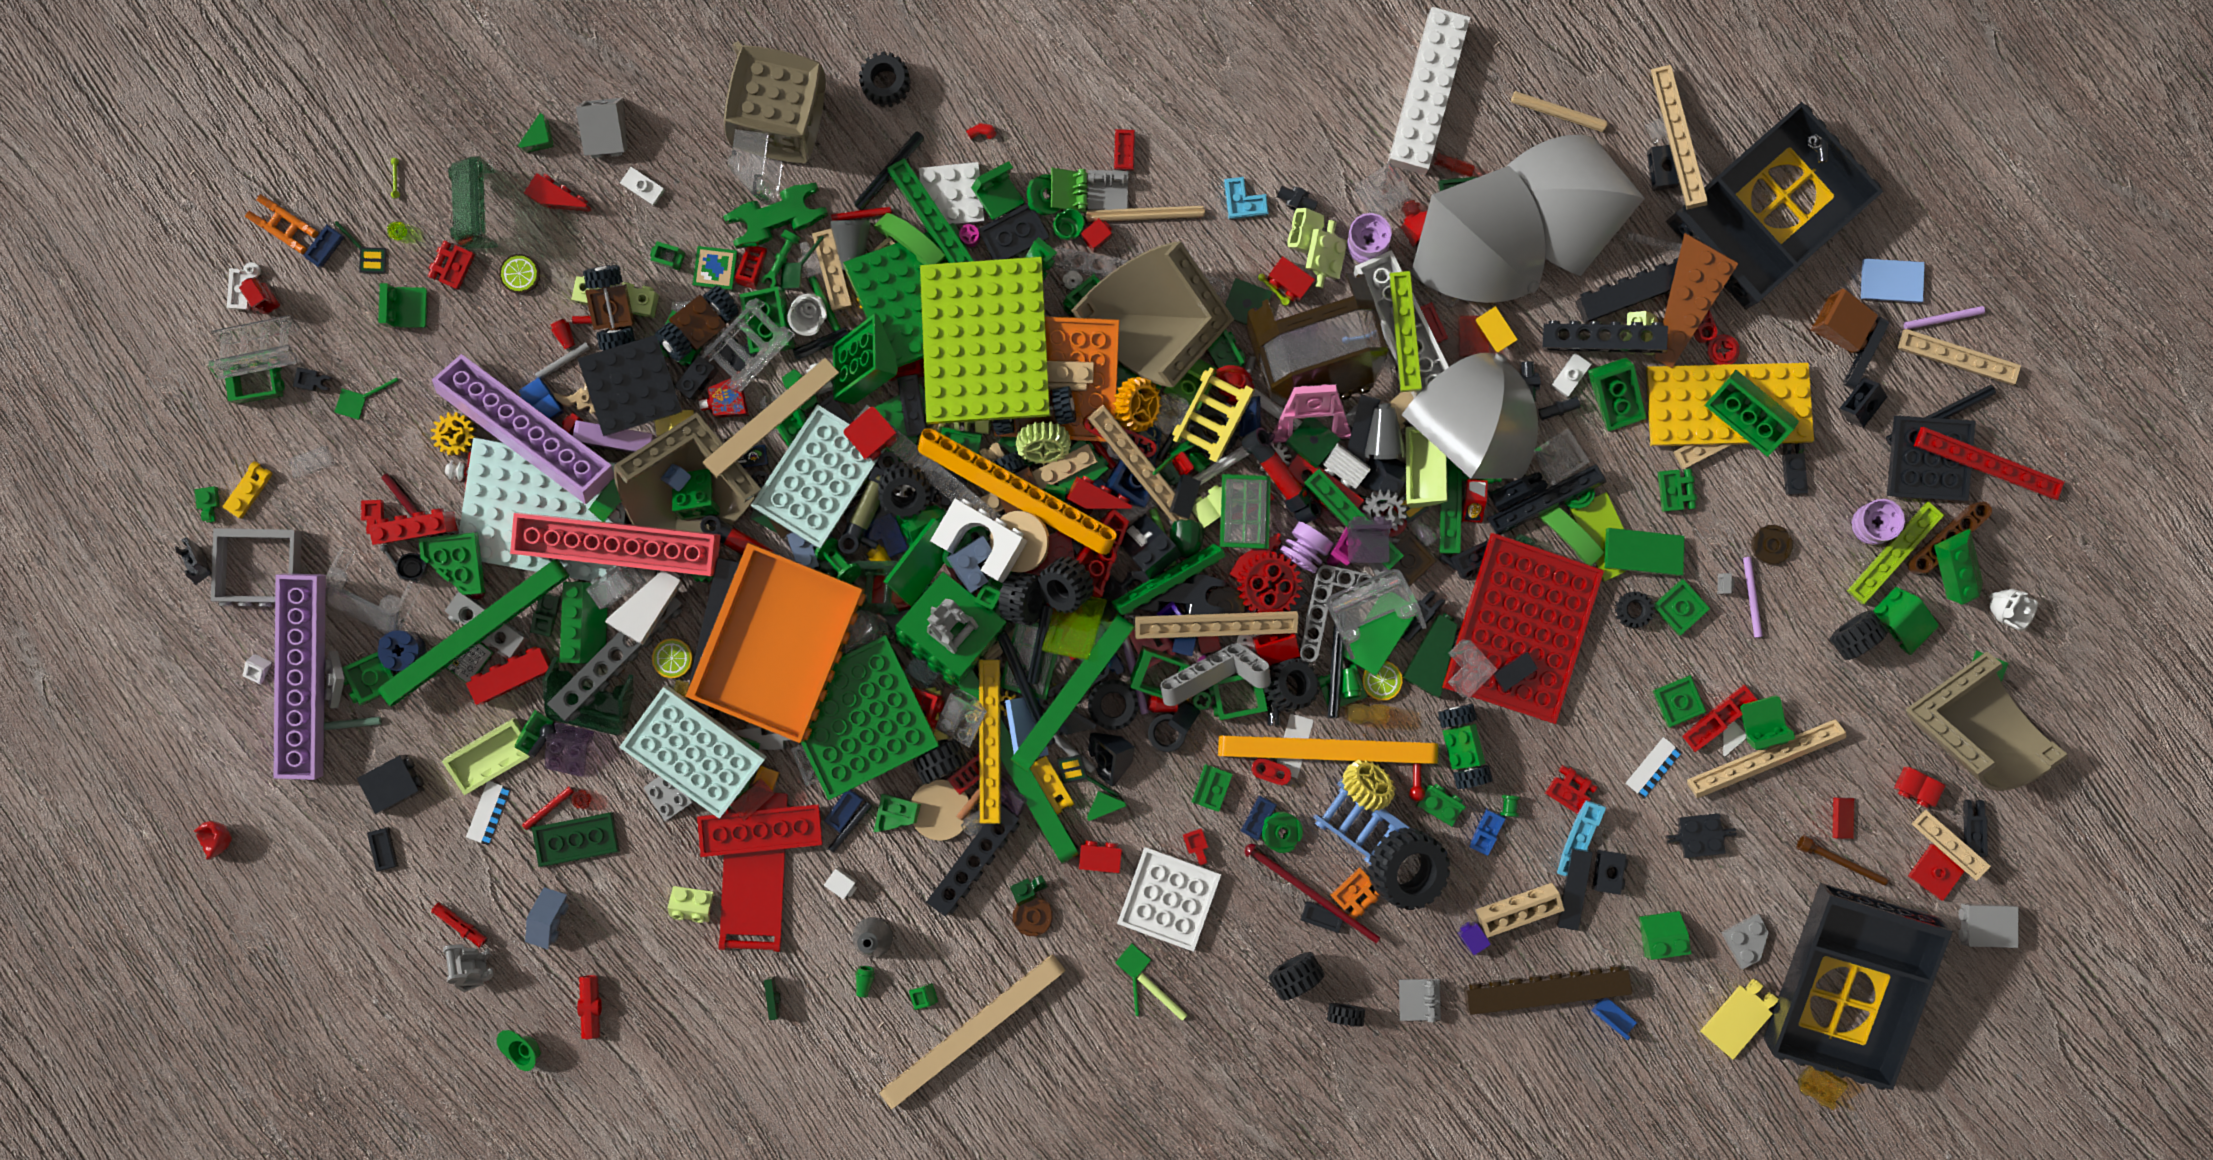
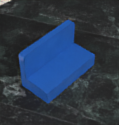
M1601 998L1591 1011L1619 1035L1629 1040L1631 1037L1628 1036V1033L1637 1022L1611 1000Z

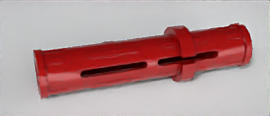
M438 902L432 908L431 913L461 934L460 937L463 939L467 938L479 949L486 943L487 937L474 929L475 926L473 924L466 923L441 904V902Z

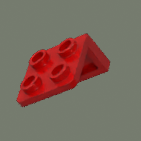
M869 407L843 431L844 435L868 462L876 460L882 454L881 451L886 447H891L899 436L875 407Z

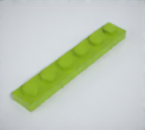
M1410 271L1394 272L1389 274L1400 392L1421 391Z
M1926 502L1903 527L1900 534L1885 547L1850 586L1847 592L1859 603L1865 604L1944 515L1930 502Z

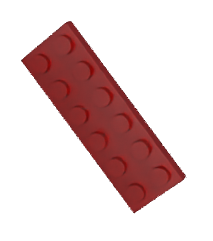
M820 804L726 813L720 819L715 815L697 816L700 857L823 845Z

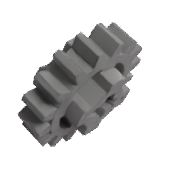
M1382 489L1379 490V495L1373 492L1371 494L1372 499L1366 498L1368 505H1363V510L1366 511L1363 514L1379 528L1381 533L1383 529H1386L1387 533H1390L1391 528L1397 531V524L1403 525L1404 520L1402 518H1406L1407 513L1403 512L1407 509V506L1401 505L1404 499H1397L1398 493L1396 492L1391 495L1389 489L1386 494H1383ZM1394 505L1397 506L1398 514L1393 508ZM1389 507L1388 512H1385L1381 516V511H1384ZM1371 509H1373V512L1376 513V517H1375V518L1373 517V515H1372V513H1371Z

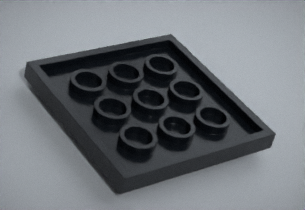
M655 335L577 358L604 437L682 413L659 341Z
M1894 416L1887 496L1969 501L1971 468L1917 448L1914 444L1920 427H1925L1974 446L1976 421Z

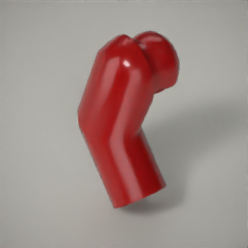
M979 123L966 131L970 140L980 134L986 135L988 139H993L996 136L995 127L985 123Z

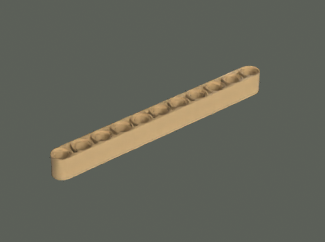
M1054 954L1050 955L879 1092L881 1097L891 1109L896 1107L1065 972V968Z

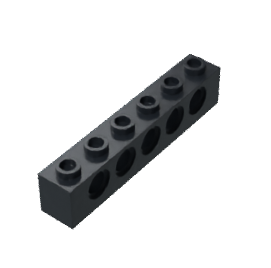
M1552 320L1548 321V324L1544 323L1543 351L1667 353L1668 326H1664V323L1653 322L1652 325H1643L1642 322H1631V325H1622V322L1615 321L1610 322V325H1602L1600 321H1591L1589 324H1581L1580 321H1569V324H1561V321ZM1563 331H1567L1570 334L1566 340L1558 338L1559 334ZM1582 332L1590 333V338L1583 341L1579 339V335ZM1608 332L1611 334V337L1607 341H1602L1599 338L1600 334ZM1628 332L1632 337L1629 341H1622L1620 339L1621 334ZM1644 333H1650L1653 338L1645 342L1641 339V336Z
M1001 803V823L1005 826V832L998 834L994 831L996 823H985L926 903L945 917L948 913L952 915L959 906L956 903L960 897L965 898L970 892L971 888L968 886L973 880L977 882L982 876L983 872L981 869L985 864L989 866L996 857L993 855L997 848L1001 850L1008 841L1005 838L1008 833H1014L1019 827L1020 823L1017 821L1020 817ZM984 839L991 840L993 843L992 849H983L982 841ZM973 855L980 858V865L972 866L969 862L970 857ZM959 872H965L968 875L966 882H960L957 879ZM947 888L955 890L956 896L949 899L945 896Z

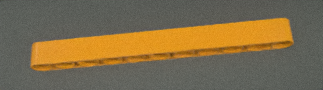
M927 428L922 431L917 445V450L922 455L1015 507L1038 516L1044 523L1100 554H1108L1117 536L1116 532L1110 527L936 430Z
M1218 735V756L1438 764L1439 743Z

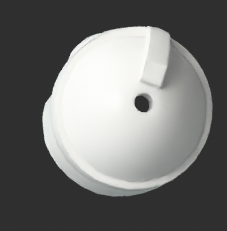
M813 294L798 296L789 309L787 315L788 323L800 335L811 336L819 331L820 325L827 318L826 307L822 298Z
M2016 589L1991 593L1989 596L1991 599L1990 609L1997 621L2019 631L2025 630L2033 620L2038 602L2024 596L2028 595V593Z

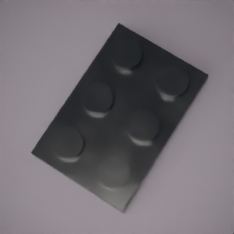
M1028 204L978 229L993 260L1013 258L1030 249L1038 237L1043 241L1049 239L1036 211L1031 210Z

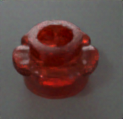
M1409 200L1401 208L1406 217L1412 213L1416 215L1420 212V203L1415 202V200Z
M584 789L574 792L571 798L573 806L577 809H586L592 801L590 793H587Z

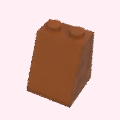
M1842 288L1828 296L1810 331L1854 353L1862 350L1867 344L1868 340L1866 337L1869 332L1871 333L1877 325L1875 320L1878 315Z

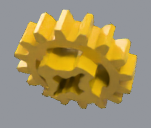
M447 412V418L440 415L441 421H434L437 427L436 429H431L435 433L431 439L437 441L434 446L437 448L441 447L440 452L445 453L447 451L449 456H452L454 453L457 456H461V450L467 453V446L472 447L471 439L477 438L472 433L477 430L470 427L473 425V421H467V416H460L458 412H455L453 416L452 413ZM456 421L462 423L464 427H459ZM443 441H449L451 447H448Z

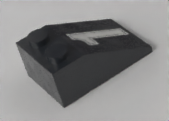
M1143 514L1126 529L1120 545L1149 580L1156 577L1181 556L1177 546L1146 514Z

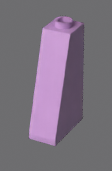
M577 420L575 421L573 437L585 446L631 453L639 450L657 437L651 433L628 429L604 437L599 424Z

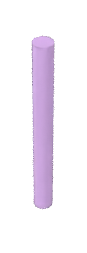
M1980 306L1904 322V328L1909 330L1984 314L1985 308Z
M1745 557L1743 562L1754 637H1762L1751 557Z
M1128 636L1123 642V648L1131 674L1136 662ZM1135 689L1141 715L1149 713L1144 692Z

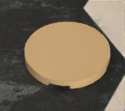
M1013 511L1003 515L1000 520L1007 524L1005 528L1010 531L1013 528L1024 533L1022 538L1028 541L1011 571L1027 572L1037 568L1048 554L1049 533L1045 524L1038 516L1025 511ZM991 532L990 547L993 549L994 538Z
M938 779L929 784H924L912 797L911 801L921 803L917 823L913 825L920 834L929 839L938 841L951 839L957 836L969 821L971 811L963 821L956 817L969 801L966 793L963 792L959 795L948 780Z

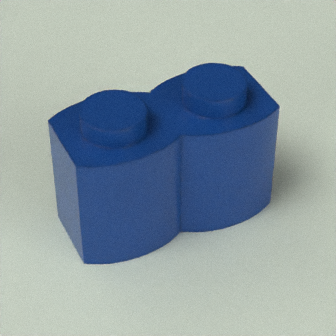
M538 377L519 390L520 398L551 421L564 413L541 378Z

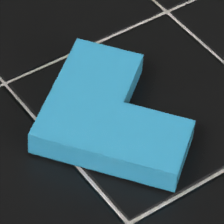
M1244 177L1224 179L1229 220L1269 214L1266 194L1246 196Z

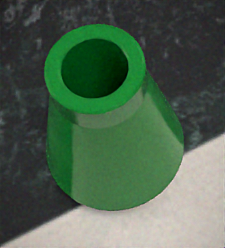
M1355 668L1344 669L1342 694H1345V699L1361 697L1363 690Z
M859 966L858 970L855 971L856 996L861 998L868 997L876 975L874 968Z

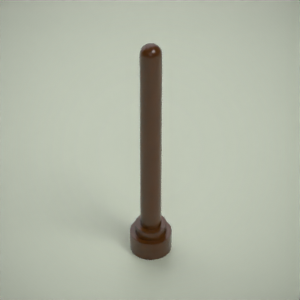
M1802 835L1798 840L1797 850L1804 853L1813 852L1881 885L1885 886L1889 883L1887 878L1815 845L1812 838L1806 835Z

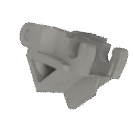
M945 599L938 608L931 607V615L927 619L930 623L927 626V633L953 654L957 652V647L973 629L976 630L979 627L973 617L964 614L954 600ZM958 622L967 623L951 642L953 635L950 630Z
M463 944L448 945L443 948L449 974L447 982L454 984L461 991L467 992L483 985V981H489L493 977V969L489 968L487 970L486 960L491 955L489 948L485 949L482 953H479L478 949L466 948Z

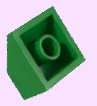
M1680 911L1639 916L1646 958L1654 960L1691 954L1688 931Z

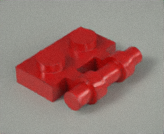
M444 240L441 247H438L436 251L438 254L434 263H431L429 266L430 271L427 277L435 280L437 274L440 273L439 282L459 290L475 254L457 245L450 252L448 250L451 243ZM445 257H448L449 259L445 267L442 268L441 265Z
M1562 765L1559 772L1565 775L1563 780L1554 777L1544 794L1578 815L1585 801L1591 800V798L1584 795L1585 792L1588 790L1594 793L1597 786L1592 784V781L1587 777L1583 778L1578 775L1573 768H1567ZM1571 780L1580 785L1578 790L1569 785Z

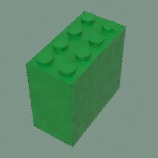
M942 572L896 625L895 637L897 643L902 647L907 646L911 649V653L917 659L926 661L928 663L927 666L932 671L940 672L948 684H955L958 687L979 660L994 645L997 637L1003 634L1006 621L994 611L975 603V596L946 573ZM945 599L954 600L964 614L973 617L979 626L976 630L973 629L957 647L955 654L951 653L945 646L927 633V626L930 624L927 619L931 615V607L938 608ZM958 622L950 630L953 635L951 642L967 623Z

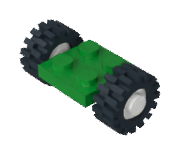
M1474 704L1456 706L1439 711L1438 716L1441 728L1455 726V728L1442 730L1452 770L1466 768L1453 773L1457 789H1466L1492 782L1493 779L1489 765H1483L1486 763L1476 724L1464 726V723L1477 720Z

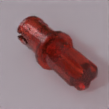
M1440 152L1434 165L1450 169L1451 172L1455 171L1467 176H1472L1475 169L1474 165L1458 160V157L1452 158Z

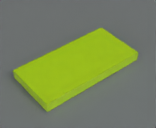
M1607 492L1594 497V501L1588 507L1581 508V510L1570 508L1569 511L1574 521L1585 530L1604 552L1595 562L1596 568L1604 570L1603 582L1626 572L1623 570L1604 569L1606 529H1624Z

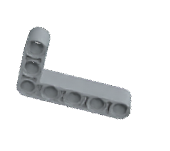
M1324 565L1317 569L1299 648V657L1302 661L1313 662L1319 655L1333 586L1365 593L1373 589L1375 585L1374 578L1371 575ZM1322 569L1330 572L1328 580H1323L1320 577ZM1345 573L1349 576L1350 581L1348 584L1341 583V574ZM1361 578L1369 580V587L1367 589L1360 586ZM1318 589H1323L1326 592L1324 600L1316 597ZM1315 608L1320 609L1322 612V617L1319 620L1312 617V611ZM1310 628L1317 630L1318 636L1316 639L1308 637V630ZM1306 648H1311L1314 652L1311 659H1306L1303 655Z
M1239 643L1231 644L1165 679L1161 683L1163 702L1167 706H1175L1234 673H1237L1257 688L1268 687L1271 684L1269 664L1244 645Z

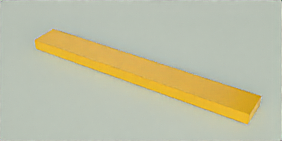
M979 660L980 823H1001L1000 660Z

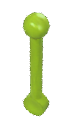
M397 158L391 159V164L393 165V191L391 192V197L393 199L400 197V193L397 191V165L399 163Z
M1264 274L1258 275V280L1263 281L1282 300V305L1287 306L1290 300L1286 297L1284 298L1272 287Z

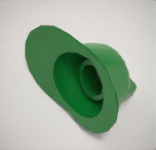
M502 1030L496 1038L499 1050L520 1070L530 1071L534 1068L536 1059L541 1055V1051L533 1037H521L514 1031Z

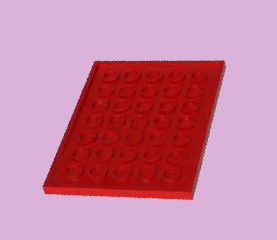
M1491 533L1442 688L1556 724L1604 570ZM1528 652L1538 669L1507 691H1503L1494 678L1493 673L1522 653Z

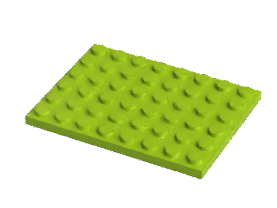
M1042 257L920 265L926 423L942 424L1050 416Z

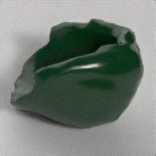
M1180 519L1173 522L1170 529V539L1180 551V557L1189 558L1201 550L1205 530L1202 524L1195 520Z

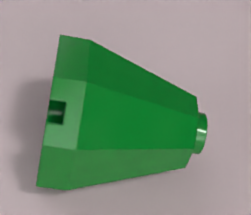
M937 505L926 506V509L924 511L921 510V514L918 516L913 514V518L909 519L908 516H904V519H900V516L897 515L896 520L902 535L907 537L908 540L905 541L910 547L932 518L941 523L946 513L943 508L940 509Z

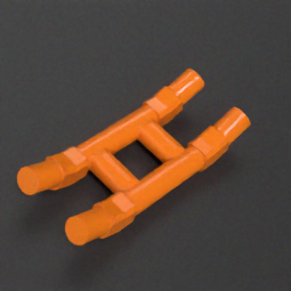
M260 194L256 201L275 212L274 215L267 222L249 210L245 217L304 255L307 248L292 237L298 228L313 238H316L319 232ZM281 218L291 223L285 233L276 228Z

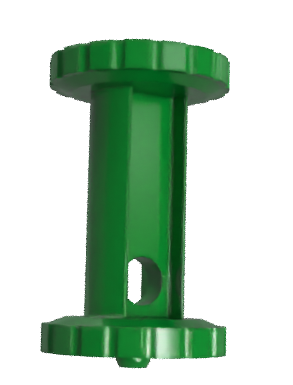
M828 538L821 550L819 548L815 550V556L820 561L827 560L837 571L838 579L852 584L861 574V567L856 563L849 564L838 551V540Z

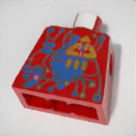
M738 376L709 387V397L699 399L701 411L712 409L713 415L717 418L749 416L742 379Z

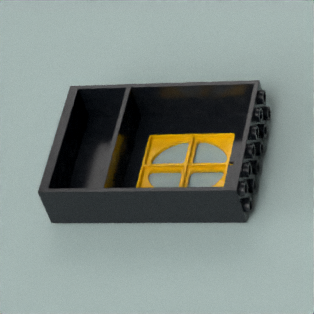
M1801 102L1704 187L1707 205L1692 209H1686V205H1683L1665 222L1682 240L1684 233H1687L1738 262L1737 267L1724 287L1747 310L1760 302L1884 191L1881 189L1879 182L1867 174L1866 168L1857 163L1853 154L1840 144L1838 137L1826 129L1825 123L1816 118L1812 109ZM1811 135H1818L1828 143V162L1818 163V152L1808 145V138ZM1780 165H1793L1801 168L1803 175L1789 188L1783 190L1768 174L1769 169ZM1762 179L1774 191L1777 197L1763 211L1755 213L1751 205L1752 190L1757 180ZM1807 180H1812L1816 188V199L1811 212L1805 214L1791 199V195ZM1782 203L1799 219L1797 225L1789 228H1773L1764 223L1765 217Z
M1819 883L1781 988L1779 1000L1775 1005L1763 1038L1773 1056L1780 1060H1785V1058L1793 1060L1795 1064L1805 1066V1064L1813 1066L1815 1070L1820 1072L1830 1071L1840 1078L1850 1077L1860 1084L1870 1083L1880 1090H1885V1088L1893 1090L1953 931L1939 917ZM1838 967L1849 968L1842 991L1839 994L1816 988L1818 980L1828 971ZM1858 972L1866 973L1873 983L1875 1001L1871 1004L1849 997ZM1812 996H1819L1836 1002V1007L1828 1027H1822L1814 1020L1810 1008ZM1845 1006L1856 1007L1870 1013L1869 1017L1857 1028L1848 1032H1838L1836 1030Z

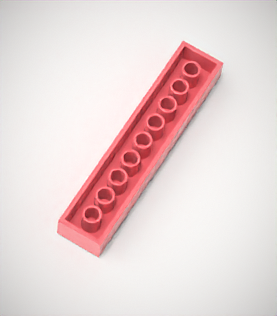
M514 513L510 554L713 576L719 557L721 534L530 513Z

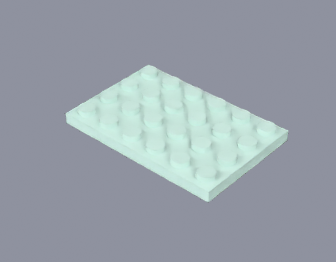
M817 404L758 493L751 507L821 550L877 464L879 457L874 461H866L843 433L844 429L850 424Z
M666 684L619 747L719 819L766 758L764 754Z

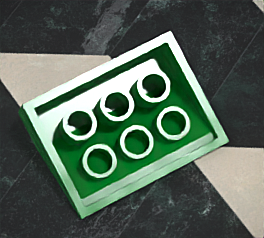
M874 313L833 345V367L839 372L833 379V400L855 405L897 375L896 354L878 314Z

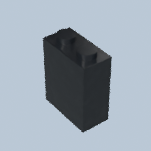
M399 755L356 778L375 814L383 813L425 790L423 787L424 781L419 774H416L413 768L415 764L409 756Z

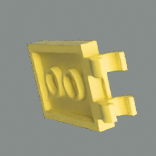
M1752 979L1745 989L1739 985L1700 1030L1702 1034L1731 1059L1738 1055L1773 1013L1768 1009L1779 1000L1770 992L1761 1000L1756 993L1762 989L1763 985L1755 979Z

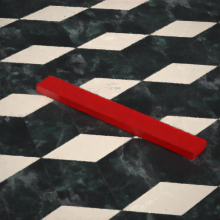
M1920 427L1914 444L1917 448L2052 500L2059 499L2065 481L1925 427Z

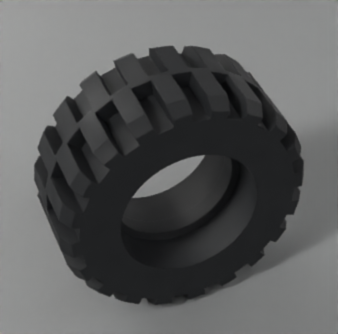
M1405 827L1400 828L1399 832L1395 830L1390 832L1388 837L1384 836L1380 840L1379 846L1376 845L1373 849L1375 851L1374 855L1370 856L1369 862H1371V866H1368V873L1372 875L1369 877L1370 882L1374 886V890L1381 897L1397 908H1405L1406 910H1414L1415 907L1417 909L1424 908L1426 903L1430 905L1434 902L1436 896L1439 897L1442 894L1441 890L1443 887L1446 888L1448 883L1446 879L1450 876L1448 853L1440 842L1416 828L1407 829ZM1420 853L1421 865L1416 876L1406 883L1398 884L1397 874L1402 862L1407 857Z

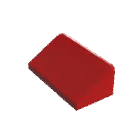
M1833 797L1832 838L1854 839V798Z

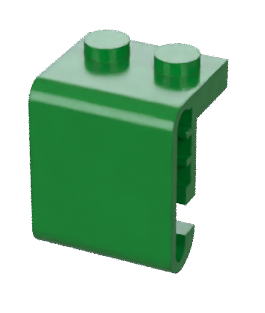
M1895 587L1873 610L1894 640L1902 642L1899 647L1909 655H1912L1939 627V624L1919 597L1898 587Z

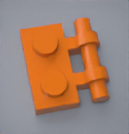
M1360 867L1330 894L1344 910L1350 905L1354 908L1348 914L1354 919L1359 915L1362 916L1365 913L1364 910L1372 903L1375 904L1380 896L1375 890L1373 892L1369 890L1372 884L1368 875ZM1365 893L1367 897L1358 905L1355 900Z

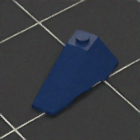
M1153 424V427L1137 433L1149 438L1156 444L1155 454L1146 458L1157 469L1155 464L1157 454L1159 453L1162 430ZM1138 441L1137 446L1143 448L1144 453L1147 450H1151L1149 443L1144 445ZM1120 459L1111 472L1105 487L1112 490L1111 495L1117 497L1120 494L1129 499L1128 504L1144 508L1151 495Z

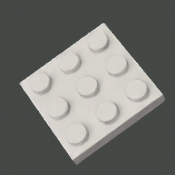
M978 162L919 168L920 182L949 224L985 223L983 205L971 189L977 177L980 176Z

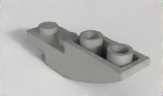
M754 724L746 725V729L738 730V726L726 727L738 736L760 743L759 749H787L786 741L791 740L769 730L767 735H765L764 728H758Z

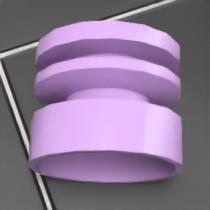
M1367 213L1362 214L1353 221L1349 230L1347 248L1350 256L1355 261L1363 263L1388 251L1392 233L1391 226L1387 220L1378 214Z
M1876 499L1860 507L1855 512L1851 522L1852 530L1863 543L1870 545L1882 544L1897 537L1903 530L1905 523L1904 513L1895 502L1888 499ZM1874 520L1875 523H1878V526L1872 524V521Z
M1299 521L1292 531V534L1298 540L1295 542L1287 539L1286 543L1292 549L1282 546L1280 551L1286 557L1291 558V562L1295 563L1299 568L1315 573L1318 568L1311 562L1321 565L1322 561L1316 556L1317 553L1327 556L1334 544L1314 528Z

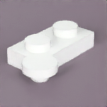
M247 263L243 270L229 269L228 309L250 310V305L240 291L239 286L242 285L241 283L244 280L257 278L260 275L261 269L256 263Z

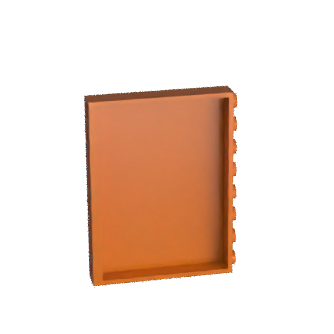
M747 543L685 697L798 743L808 740L812 731L809 728L812 720L816 721L820 711L817 709L819 702H823L827 695L826 685L828 682H832L835 671H833L834 665L840 662L843 655L841 648L843 644H847L850 638L849 628L851 625H855L858 614L856 611L858 606H862L865 601V589L754 544Z

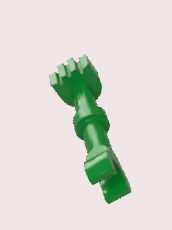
M786 229L781 234V237L786 239V242L780 253H777L775 257L777 259L771 271L761 279L763 284L766 283L767 279H772L770 287L777 286L776 278L783 263H786L788 260L786 257L793 244H798L801 239Z

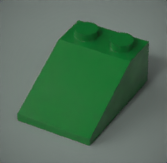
M1625 357L1588 370L1591 386L1608 432L1646 419L1635 367L1630 360Z

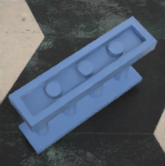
M1341 778L1337 783L1340 787V793L1322 818L1316 814L1313 818L1317 820L1315 824L1324 831L1328 828L1365 855L1366 858L1364 860L1371 865L1369 859L1371 855H1374L1375 851L1373 850L1369 854L1361 846L1379 821L1382 822L1384 819L1390 824L1388 831L1384 835L1385 837H1388L1389 833L1394 830L1399 832L1400 828L1406 827L1409 829V827L1385 809L1375 810L1372 813L1373 817L1355 842L1347 838L1345 833L1365 808L1364 806L1359 807L1358 803L1355 802L1356 806L1338 830L1328 824L1346 797H1350L1347 796L1348 791L1343 789L1345 785L1342 783L1343 779Z

